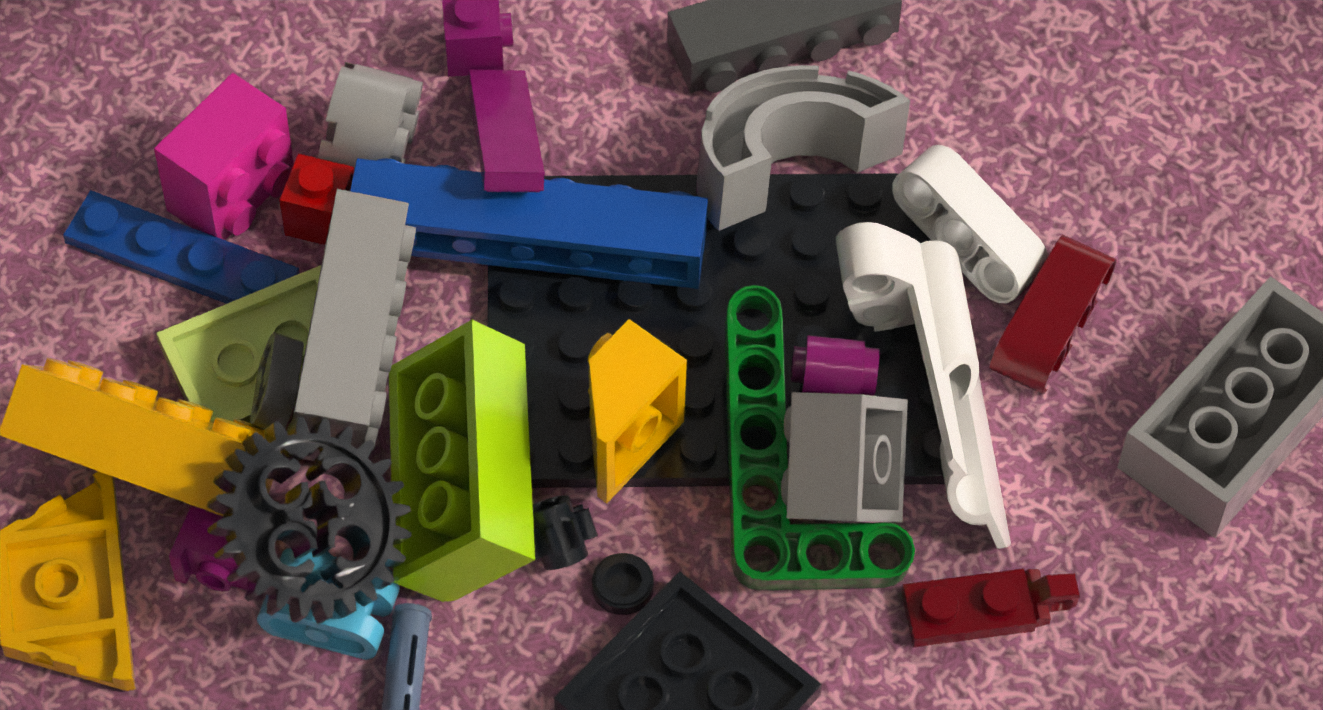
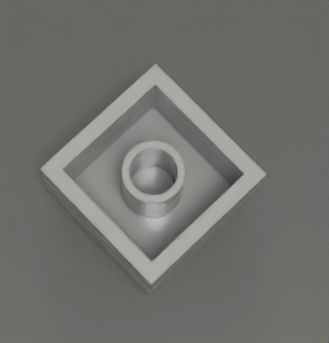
M792 392L791 406L787 409L784 418V433L787 441L790 443L789 468L785 470L781 483L782 499L787 505L786 518L854 522H903L908 400L862 394Z

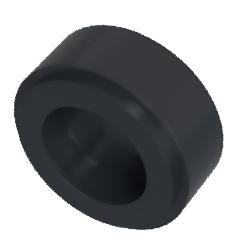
M617 553L604 558L596 566L592 576V592L596 602L604 610L616 615H629L640 611L652 598L654 590L653 573L649 565L640 557L629 553Z

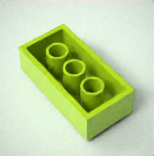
M472 319L393 364L389 373L391 482L402 481L404 484L402 489L392 495L393 503L410 506L411 512L396 520V525L410 531L411 537L400 544L393 545L394 548L406 557L405 562L393 568L394 583L442 602L455 601L535 561L525 344Z

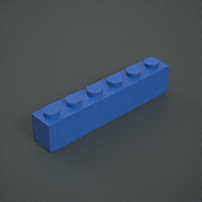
M357 158L351 192L409 203L405 225L416 227L411 254L413 257L694 289L699 288L707 231L708 198L692 196L682 191L662 193L635 190L620 184L611 186L582 184L566 178L544 179V191L487 192L483 187L481 172L460 170L450 165L431 167L404 164L389 158L378 160Z

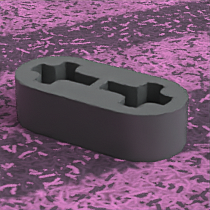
M275 332L271 334L258 368L250 418L252 426L266 429L274 422L279 421L286 428L298 390L304 346L303 341Z

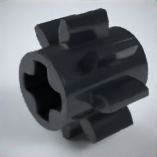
M568 495L551 497L533 504L535 560L541 558L546 570H556L585 559L588 556V551L584 541L598 536L589 508L584 509L583 504L573 507Z

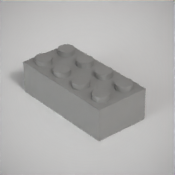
M337 189L292 421L297 417H303L310 433L313 425L326 418L329 420L331 437H335L337 433L347 426L352 427L351 445L358 448L371 440L374 442L372 449L374 451L385 407L387 392L384 391L397 339L395 331L398 317H400L407 283L404 280L407 266L411 259L416 227L405 225L409 206L407 202ZM316 449L312 455L306 456L303 459L314 461L320 453L319 449Z
M1270 276L1127 432L1117 468L1209 535L1216 538L1323 417V312Z

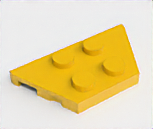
M98 471L93 474L94 483L66 500L61 495H58L41 505L31 517L18 519L0 530V641L6 657L124 691L136 690L115 478Z

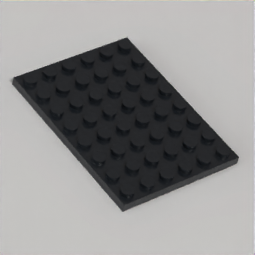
M899 173L770 174L765 212L720 231L707 218V231L698 289L488 265L487 327L525 344L532 488L596 487L590 428L588 356L593 346L603 335L607 333L614 335L628 319L687 360L684 422L623 487L729 486L725 322L728 304L734 293L743 287L751 285L766 287L774 292L780 300L783 318L786 411L791 406L792 392H801V383L790 382L794 346L805 347L807 335L865 341V347L879 349V367L875 396L908 400L904 485L945 484L940 458L942 439L927 372L922 359L916 325L912 324L890 330L874 331V326L858 323L852 311H850L848 300L843 290L836 249V236L841 230L864 222L879 223L912 237L919 243L932 241L895 201L892 183ZM697 175L544 176L546 180L566 178L576 183L599 186L620 184L635 190L662 193L682 191L698 197L696 187ZM757 309L744 310L737 316L739 323L748 330H761L769 324L767 316ZM746 368L739 374V380L749 389L760 390L771 384L770 376L761 368ZM760 426L748 427L740 434L744 444L754 450L766 449L774 442L770 432ZM787 441V463L789 468L790 443Z

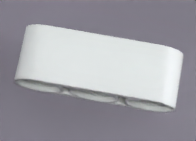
M943 145L931 146L900 172L892 183V192L900 208L932 241L947 242L955 248L959 256L961 272L987 298L997 303H1009L1015 300L1035 280L1048 257L1046 247L1033 231L954 150Z

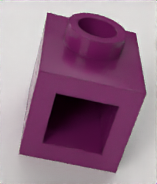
M442 0L448 77L469 76V69L504 70L503 47L513 46L511 13H500L499 0Z

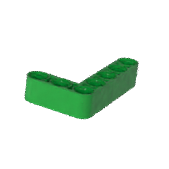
M751 285L741 288L734 293L729 301L725 322L731 560L734 576L741 584L755 590L886 588L896 585L907 574L915 554L912 537L899 525L891 523L790 524L789 518H786L787 505L784 503L781 494L782 477L788 468L787 439L784 433L786 405L782 308L780 300L774 292L766 287ZM757 309L767 316L769 324L761 330H748L739 323L737 316L744 310ZM746 368H761L770 376L771 384L760 390L749 389L739 380V374ZM760 426L770 432L774 442L766 449L754 450L744 444L740 434L748 427ZM751 486H764L773 493L776 503L767 510H753L744 502L742 493ZM874 544H889L899 553L900 565L889 570L880 569L870 560L868 549ZM813 545H828L837 553L839 565L832 570H818L811 566L807 560L806 551ZM753 546H766L775 553L778 564L770 571H755L745 562L744 553Z

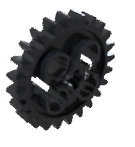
M297 417L289 423L287 432L279 421L274 422L264 430V437L255 432L244 440L245 451L236 449L228 455L225 460L233 471L224 470L213 480L221 490L227 493L217 495L207 503L208 508L223 514V519L207 528L208 534L225 536L227 542L225 546L214 554L215 559H234L237 565L231 570L226 579L229 582H233L246 577L251 582L244 598L248 602L262 593L269 596L267 614L269 615L275 614L286 604H289L291 622L295 623L307 617L310 609L317 624L332 618L334 610L341 618L347 617L356 611V602L363 607L378 598L375 588L382 590L394 582L395 579L387 568H395L405 562L406 557L394 548L393 545L400 544L411 537L410 531L396 525V520L411 512L410 506L393 503L391 497L402 489L404 484L402 481L386 483L382 477L392 463L390 459L381 460L375 464L368 459L373 449V441L369 440L358 448L351 445L352 427L347 426L337 433L335 437H331L329 420L326 418L313 425L310 433L303 417ZM316 449H319L320 453L314 459L315 464L306 471V478L311 482L320 475H332L341 482L344 489V499H339L328 490L326 481H319L310 488H308V482H301L285 493V504H281L269 496L266 489V479H272L282 484L299 471L301 465L298 461L312 455ZM281 452L284 453L288 458L292 456L293 459L289 461L284 455L281 454ZM303 511H304V515H305V517H306L307 519H316V522H317V525H318L317 528H316V525H315L314 521H310V520H305V521H304V518H303V515H302V512H303ZM335 536L345 538L352 547L353 560L348 561L339 556L321 568L319 573L324 580L320 579L313 585L310 584L304 592H301L300 588L306 581L304 577L311 574L314 570L315 564L313 561L308 559L296 567L287 566L279 560L275 552V541L279 540L286 543L292 549L295 559H300L312 552V557H319L335 547ZM332 578L331 580L334 583H336L339 586V588L336 587L332 582L328 584L326 581Z

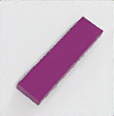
M469 69L468 90L484 190L487 192L544 191L545 171L525 70Z

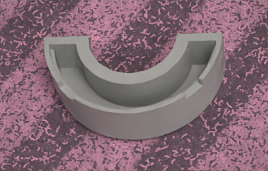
M799 65L772 68L737 80L721 91L710 103L706 110L704 125L701 129L696 187L698 197L708 198L707 218L720 231L765 212L771 164L780 159L797 155L821 156L841 162L858 173L901 155L904 146L910 100L887 84L849 70L846 79L818 75L819 66Z

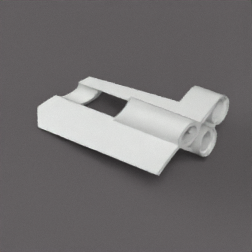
M864 222L844 228L836 236V249L843 290L854 318L858 323L874 326V331L890 330L912 324L916 325L922 359L925 364L942 439L940 458L947 498L952 511L962 521L971 525L987 524L997 549L1008 547L1011 541L980 383L979 361L957 251L947 242L938 240L919 243L912 237L879 223Z

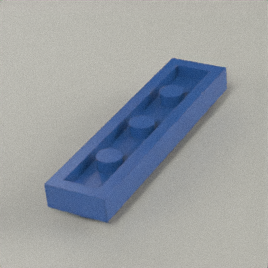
M92 190L88 193L63 234L66 244L225 304L300 274L299 268Z

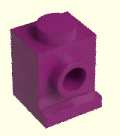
M191 505L169 554L175 581L187 584L191 574H193L201 584L216 591L226 592L230 590L231 586L244 590L248 589L251 582L246 577L233 582H229L226 579L231 570L237 565L233 558L215 559L214 554L225 546L227 542L225 536L208 534L207 528L223 519V516Z

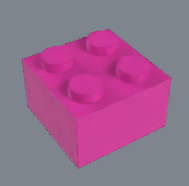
M231 73L154 147L166 210L191 228L226 240L231 234L238 236L244 233L252 224L256 215V209L270 195L272 197L282 195L294 165L286 108L234 73Z

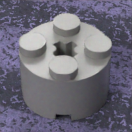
M345 62L344 67L342 66L339 72L326 117V122H328L326 140L329 141L321 139L318 158L353 166L354 170L357 158L368 160L389 158L405 164L406 159L403 157L407 143L412 144L420 111L417 109L421 98L423 82L413 80L411 77Z

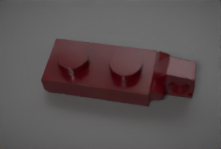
M1022 568L907 583L902 586V597L913 647L1034 632L1036 627L1050 624V612L1070 610L1077 606L1080 598L1075 573L1045 575L1041 577L1039 569H1027L1025 571Z

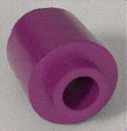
M807 335L805 347L794 346L790 382L801 383V393L875 396L879 367V349L865 347V341Z

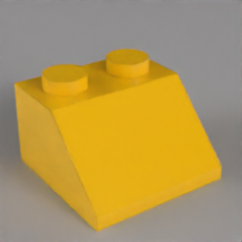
M630 319L614 335L610 333L603 335L593 346L588 356L590 428L597 497L605 503H608L682 425L685 417L687 360Z

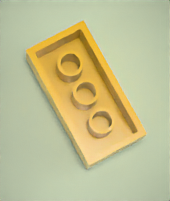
M46 358L44 367L21 365L0 427V436L221 516L223 514L207 507L208 501L215 496L227 494L213 482L214 478L224 470L233 471L225 459L236 449L245 451L244 440L255 432L264 437L265 429L252 426L249 422L234 419L232 422L217 417L214 422L210 421L213 410L181 399L175 402L159 397L158 401H155L158 394L157 390L128 380L119 382L109 378H102L103 371L79 362L68 360V363ZM266 479L268 494L273 482L272 479Z

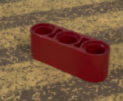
M1062 234L1001 336L992 356L989 369L1041 394H1045L1048 390L1045 386L1051 371L1058 372L1073 346L1070 343L1076 327H1084L1098 302L1095 299L1102 283L1108 285L1117 259Z

